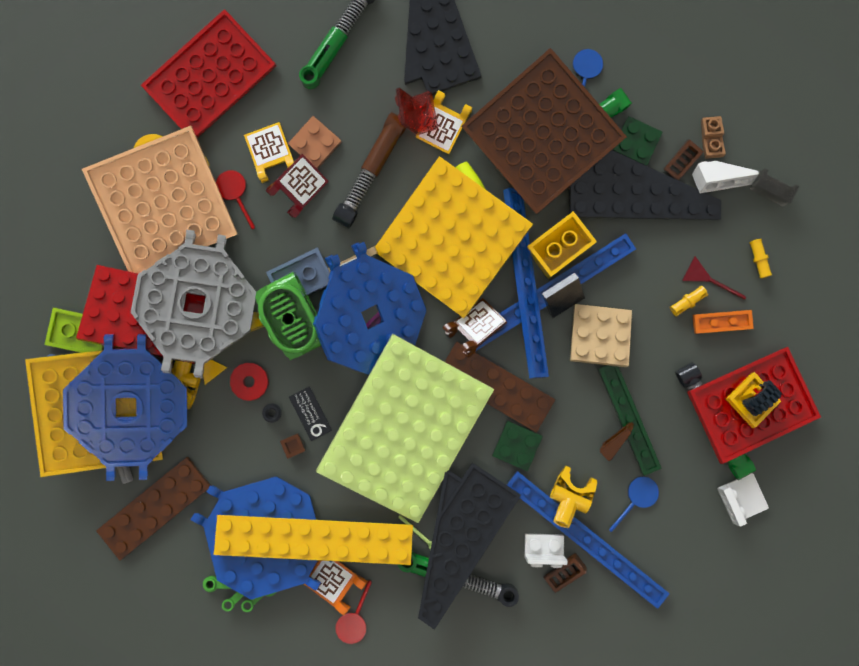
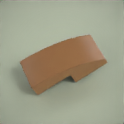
M721 116L702 118V142L705 159L724 157L726 153Z

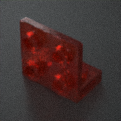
M401 88L396 89L397 96H395V101L399 107L400 114H398V119L401 125L416 135L438 129L433 95L430 91L412 97Z

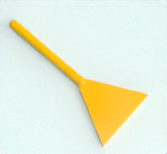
M213 360L205 363L204 384L209 383L228 367Z

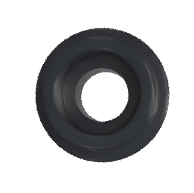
M271 403L263 408L262 415L267 422L274 423L281 418L282 411L277 404ZM271 409L276 412L274 417L269 415Z

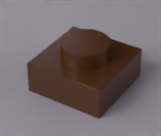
M299 433L280 441L287 459L306 451Z

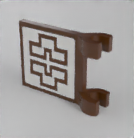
M482 298L473 306L465 318L460 316L455 321L445 324L442 328L449 338H452L459 331L468 340L461 348L469 358L475 353L478 346L507 324V321Z

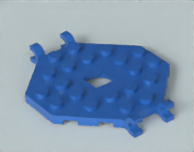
M358 242L351 245L357 259L340 266L338 254L325 258L330 268L329 282L322 294L319 303L320 308L317 316H315L313 325L327 360L370 375L392 333L413 345L416 344L426 314V308L413 275L366 254L365 242ZM376 305L381 322L368 329L361 312Z
M105 334L104 350L63 389V427L69 435L71 434L87 451L94 454L106 466V481H114L116 477L115 467L139 466V480H147L148 464L187 427V386L172 372L168 374L161 371L162 363L146 349V334H138L137 349H113L114 335ZM116 398H135L137 416L116 417Z
M277 476L225 492L214 485H210L207 493L219 498L217 504L208 518L199 513H194L191 521L204 527L217 581L251 600L302 584H306L315 591L318 589L321 582L310 577L318 560L214 555L217 515L317 520L309 494Z

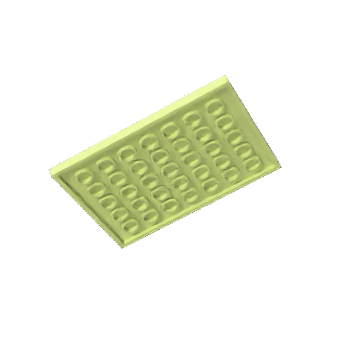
M392 333L317 467L316 472L419 523L443 481L445 472L451 467L494 389Z

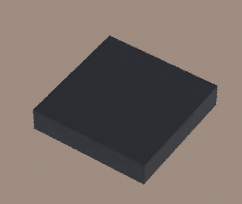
M575 273L542 293L552 318L585 299L579 277Z

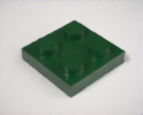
M628 116L621 129L627 138L617 145L613 151L647 166L663 132Z
M507 421L492 456L528 472L543 436Z

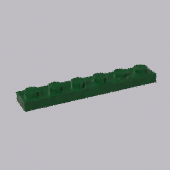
M606 365L599 368V374L622 428L628 423L632 422L634 424L627 440L642 475L645 476L662 469L619 366Z

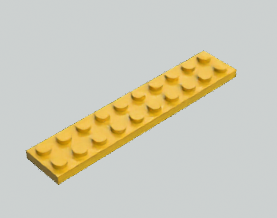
M217 515L214 555L411 565L413 525Z

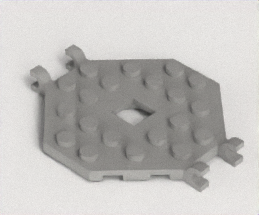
M186 230L184 244L171 254H167L155 262L147 270H143L138 274L131 314L163 355L161 367L163 373L171 374L172 360L196 363L193 375L197 378H203L205 363L251 331L256 291L224 250L227 241L225 235L218 234L216 248L194 245L195 231ZM187 293L206 296L203 313L184 311Z

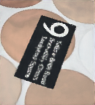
M310 386L289 396L311 441L332 431Z

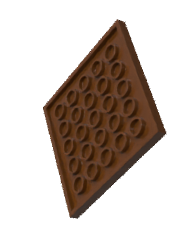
M551 48L461 126L536 215L627 138Z

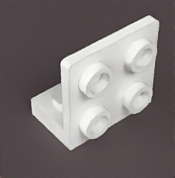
M753 473L739 481L736 479L717 488L733 524L741 527L747 524L746 518L769 508Z
M525 534L524 557L527 563L531 564V567H543V564H550V567L562 568V565H567L568 561L564 557V535Z

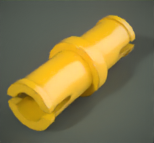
M762 238L749 242L754 255L753 262L757 265L760 279L772 276L767 260L769 257L765 253Z
M699 286L689 295L685 294L682 297L683 299L670 306L672 314L677 317L688 308L695 307L697 302L708 296L707 290L703 286Z

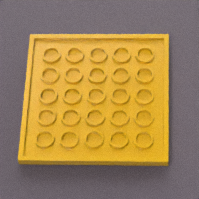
M439 156L375 248L379 256L394 267L413 275L418 285L465 318L533 226V223Z
M103 350L25 359L40 477L106 468L94 454L87 451L63 427V389ZM116 398V417L137 416L135 398ZM162 452L152 461L163 460Z

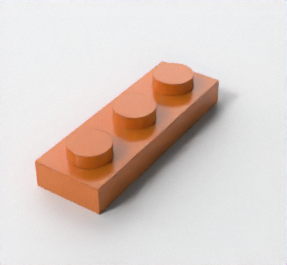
M752 310L693 315L694 334L754 329Z

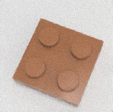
M312 116L290 140L288 145L299 155L303 154L318 169L342 141L318 119Z

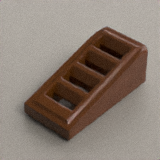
M688 139L664 170L679 181L704 151ZM690 148L695 155L692 156L686 149ZM682 153H684L691 160L687 162L683 157H681ZM679 159L686 166L682 168L676 163V160ZM672 165H674V166H675L677 169H679L681 172H680L679 174H677V173H676L673 169H671L670 167H671Z
M632 422L602 443L600 453L609 462L631 434L634 426Z
M576 553L567 558V565H562V568H554L544 576V579L555 593L587 573V567ZM573 563L577 566L578 570L572 565ZM568 567L572 574L570 575L565 568ZM559 572L563 573V575L566 577L565 580L561 577ZM553 576H555L560 582L558 585L552 578Z

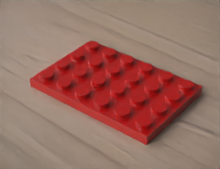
M224 9L144 81L141 86L181 129L192 126L198 138L277 65Z
M101 265L96 266L76 336L77 340L104 345L105 334H113L114 348L137 349L138 334H146L131 314L138 273ZM187 293L184 311L203 313L206 296ZM146 334V349L154 356L163 357Z
M788 347L782 348L687 392L720 464H724L821 418ZM753 372L763 382L772 381L782 393L779 398L781 402L756 428H751L726 400Z

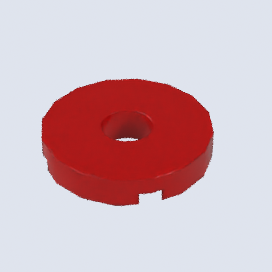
M256 363L241 364L233 370L230 376L232 392L242 400L252 401L260 398L265 394L269 385L267 372ZM248 376L254 378V385L252 387L245 385V378Z

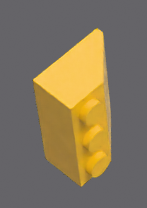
M573 211L528 245L527 248L538 267L549 279L597 241Z

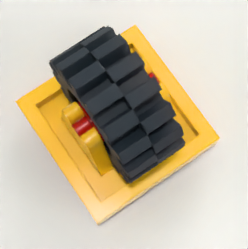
M753 372L726 400L751 428H756L781 402L779 398L782 393L772 381L763 382Z

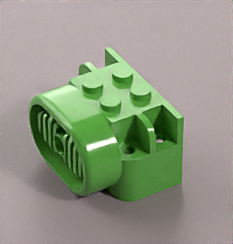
M291 272L256 291L255 297L258 304V317L268 331L271 342L282 350L289 360L321 346L313 325L317 312L308 295H306L307 293L296 272ZM286 313L294 316L292 324H287L284 321Z

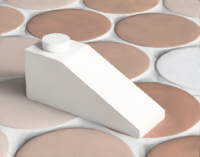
M719 161L701 162L692 174L699 193L752 185L759 175L757 170Z

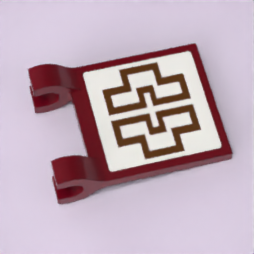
M301 154L265 191L270 196H274L281 190L295 204L287 213L292 218H296L302 209L329 181Z

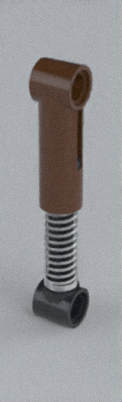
M393 112L389 114L379 137L361 167L362 174H359L360 177L356 180L357 183H354V189H351L352 192H349L350 195L346 198L347 200L338 205L332 220L348 229L352 226L358 214L357 207L360 204L359 201H362L361 198L365 195L364 192L366 193L367 187H370L369 184L372 183V178L378 177L398 139L406 130L409 121Z

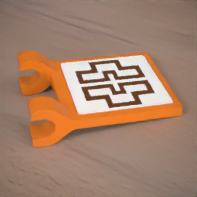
M319 560L312 570L310 577L320 581L321 584L316 591L309 586L307 587L335 607L339 613L345 615L351 607L343 602L342 599L354 583L362 590L368 581L339 561L331 563Z

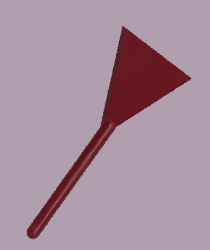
M694 256L682 281L712 282L732 294L746 299L745 295L712 279L696 256Z

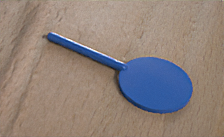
M591 49L581 50L573 60V68L583 78L582 85L584 87L586 86L587 79L598 76L603 68L602 57L598 52Z
M638 477L630 483L628 496L632 503L611 526L610 532L618 526L634 505L647 508L657 501L659 489L652 479Z

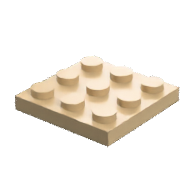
M575 304L573 309L570 361L628 367L632 310Z

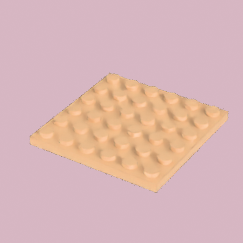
M192 126L82 169L129 272L139 274L153 266L155 262L167 254L169 255L177 250L179 246L185 243L186 230L195 231L194 245L210 246L217 243L218 234L225 235L226 239L238 234Z

